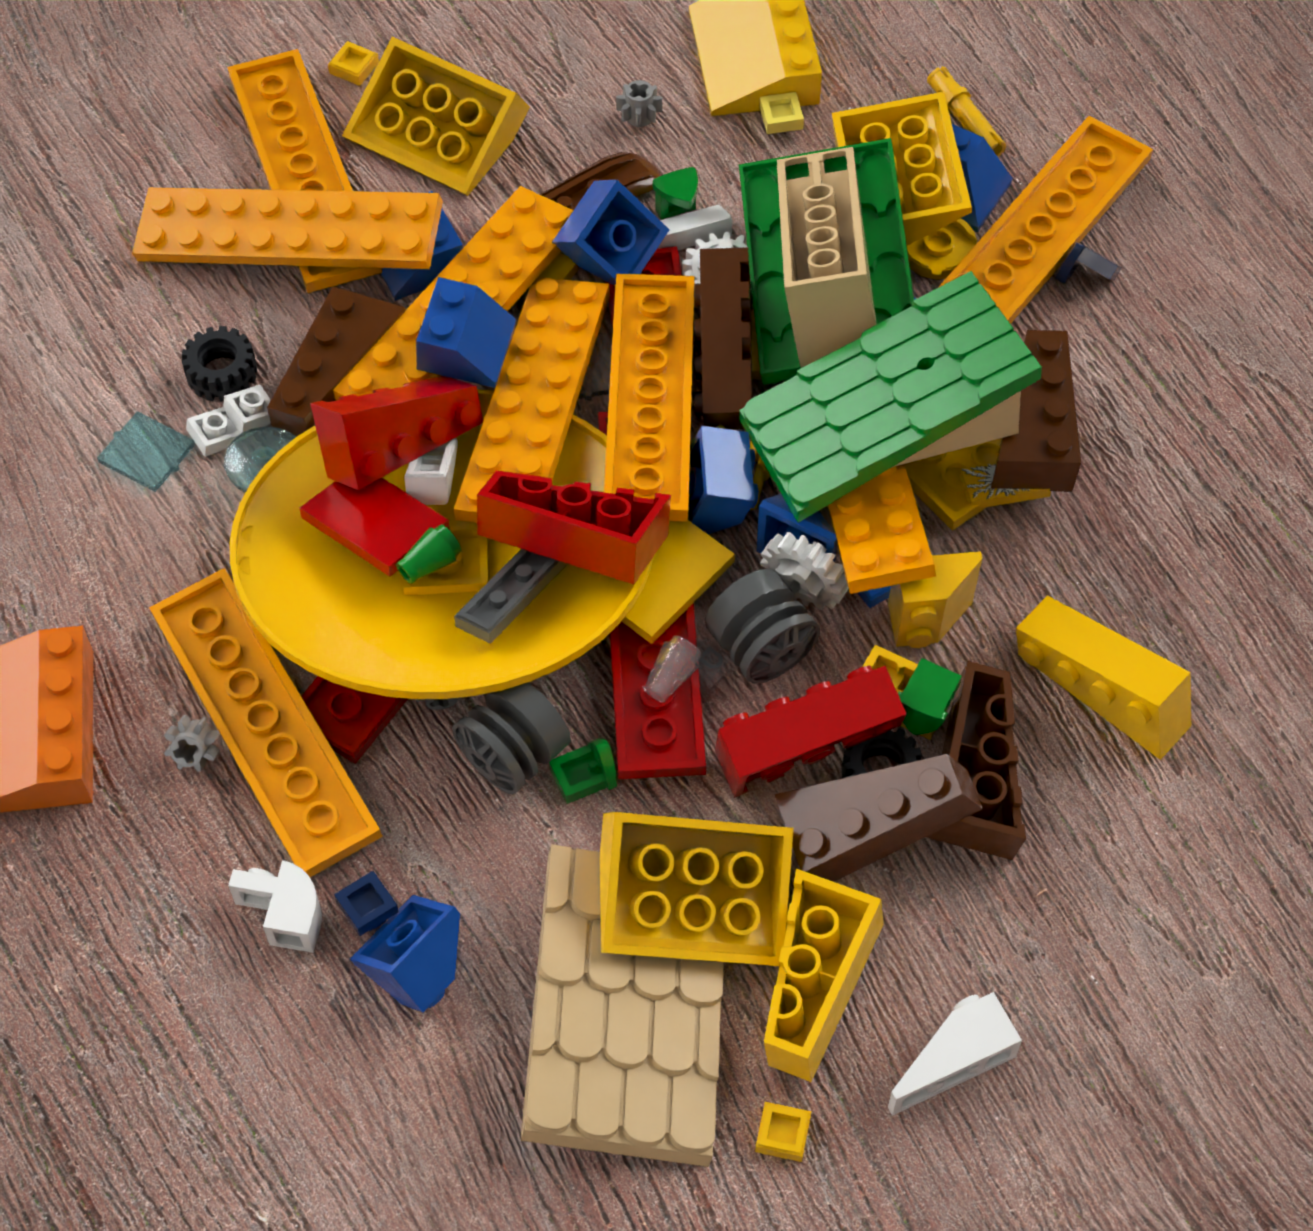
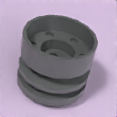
M759 569L732 583L716 598L705 617L708 631L723 649L730 651L732 662L740 667L741 673L746 680L753 684L765 683L793 668L809 653L820 635V625L807 613V609L803 604L794 601L793 591L781 576L772 569Z
M530 683L489 693L485 697L486 707L476 705L468 712V717L463 716L452 727L453 736L469 762L495 787L512 795L517 793L526 784L525 779L530 780L538 773L537 762L547 765L571 743L570 732L565 721L548 699Z

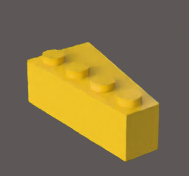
M1048 595L1016 627L1018 655L1025 662L1036 667L1161 760L1192 726L1191 673Z
M796 869L794 891L787 915L785 939L779 957L776 985H774L764 1037L768 1066L812 1082L884 925L882 899Z

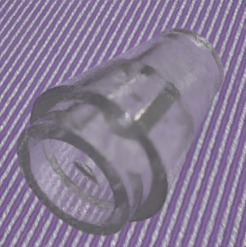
M673 636L670 642L665 641L643 687L644 691L652 698L664 703L700 667L698 663L702 657L700 650L680 636Z

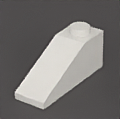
M994 992L982 998H979L978 995H971L954 1006V1011L951 1012L892 1090L888 1109L892 1116L1017 1056L1022 1039Z

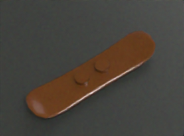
M620 152L598 160L539 195L574 210L593 181L618 180L635 197L654 190L653 180L662 176V173L645 157L634 153Z

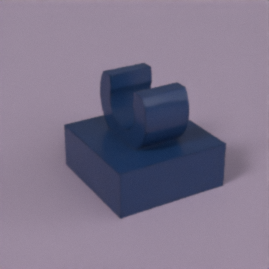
M374 871L334 894L336 903L359 936L368 931H373L399 912L396 902Z

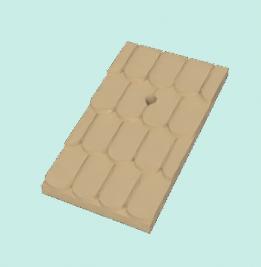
M551 844L547 861L520 1141L709 1167L713 1157V1143L715 1140L724 962L601 953L600 852L578 848L574 850L571 849L572 847Z

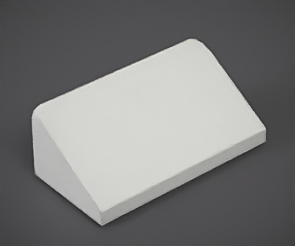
M715 205L660 220L670 230L658 248L677 246L678 250L695 246V240L701 239L705 243L709 242L710 233H714L717 239H722L725 232H729L730 236H732V218L720 205Z

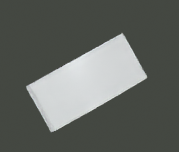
M261 385L225 395L223 407L187 418L186 430L205 457L247 439L269 425L271 422L267 406L271 399Z

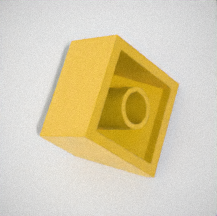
M981 551L932 555L936 577L891 586L888 606L896 647L910 646L912 648H923L930 644L938 643L973 603L982 563Z

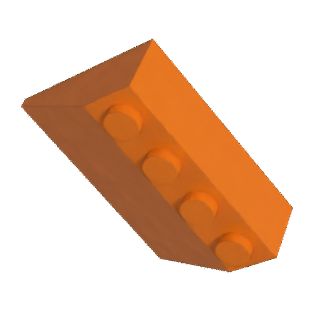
M83 625L38 630L0 645V813L93 803V649Z

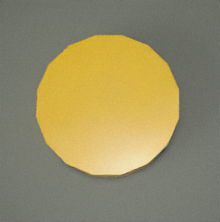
M960 218L908 245L907 252L910 269L923 277L936 280L946 279L976 245V233L966 221Z

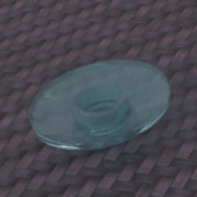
M258 427L240 434L231 442L225 453L224 466L227 477L235 487L246 492L263 466L296 436L276 427Z

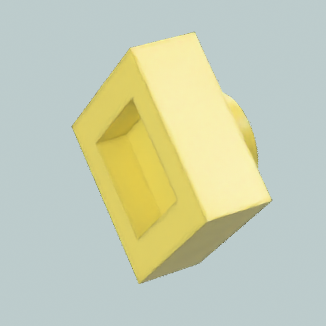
M796 92L760 97L759 108L767 134L803 129L804 117Z

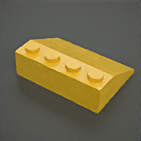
M699 0L689 5V15L711 116L760 111V97L791 92L797 93L800 106L820 104L822 70L804 0Z
M392 36L342 137L469 196L512 143L530 106L516 92Z
M944 92L832 113L836 147L891 138L907 246L972 213V206Z
M622 812L603 813L599 858L601 953L779 966L781 947L784 944L787 926L793 828Z

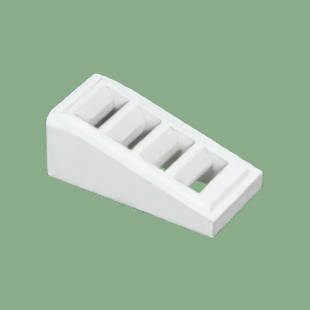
M457 438L448 441L408 464L404 477L406 493L425 505H445L448 503L458 448Z

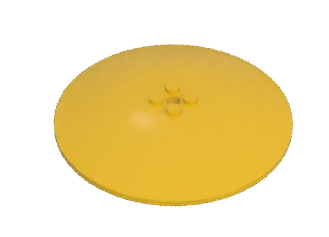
M477 389L484 421L494 391ZM575 415L572 416L552 485L560 486L571 484L575 481H588L591 484V491L604 492L607 436L587 421ZM482 424L456 437L458 448L448 503L445 505H426L449 520L450 531L458 540L462 551L455 556V562L419 578L412 584L408 583L399 571L389 577L301 518L299 507L335 482L327 478L315 425L279 450L263 466L251 482L239 503L233 520L229 542L230 566L235 590L252 624L269 644L287 659L308 672L332 683L361 692L407 699H452L502 691L531 682L576 660L600 643L628 614L646 584L652 568L653 558L634 585L568 564L491 644L457 628L454 616L521 549L477 535V523L455 520L453 508ZM408 464L382 478L406 492L404 477Z

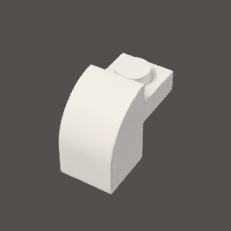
M283 860L278 877L258 868H251L248 872L233 869L228 886L235 904L268 910L263 929L269 945L314 953L322 923V911L314 884L308 874L297 865Z

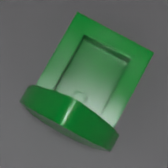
M694 167L676 170L653 180L655 210L660 220L696 210L698 176Z
M921 658L904 691H898L899 698L906 711L903 724L912 734L930 733L943 724L948 715L946 710L960 686L962 676Z
M603 738L588 742V745L556 757L549 762V769L566 804L603 789L611 790L617 787L613 755L608 741Z

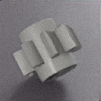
M636 80L628 85H623V95L616 96V109L621 111L623 122L627 121L633 126L643 127L651 122H656V112H662V97L657 96L656 85L651 86L646 81Z
M183 715L178 722V727L170 726L164 734V737L172 742L165 750L164 755L172 757L177 763V769L181 770L183 767L194 766L199 772L205 766L206 759L214 760L218 755L220 749L212 745V743L215 742L220 732L212 730L211 726L206 723V717H202L200 720H190L187 715Z

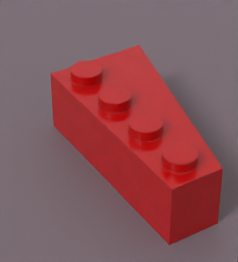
M446 376L405 383L403 387L394 389L380 388L373 390V393L361 396L354 394L339 397V400L332 402L322 400L310 403L327 478L357 490L483 423L477 386Z
M496 470L477 494V535L634 585L668 536L671 495L655 493L654 499L634 497L633 489L619 487L616 489V494L591 491L590 483L575 481L574 484L556 486L552 485L551 478Z
M870 665L863 666L850 672L847 675L848 680L831 685L830 681H824L808 688L805 691L807 695L790 701L789 697H782L765 705L764 712L750 717L747 712H743L726 719L723 722L724 727L718 730L715 753L734 798L749 792L746 783L761 777L762 780H767L770 783L784 777V773L794 768V762L802 760L803 764L811 765L825 759L836 751L835 744L842 742L844 748H850L901 726L906 716V711L886 666L874 670Z

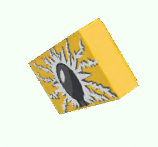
M996 463L961 468L960 479L965 485L964 492L971 506L980 504L979 508L1046 498L1051 495L1050 489H990Z

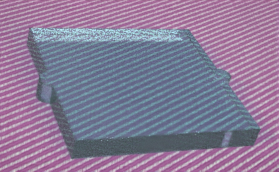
M137 411L120 431L113 433L114 439L101 452L97 460L98 463L156 492L173 471L177 472L180 469L179 464L195 446V442L193 439Z

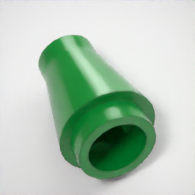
M440 524L435 529L429 527L409 552L396 563V567L402 577L412 584L419 578L455 562V556L462 551L461 546L452 532L444 525Z

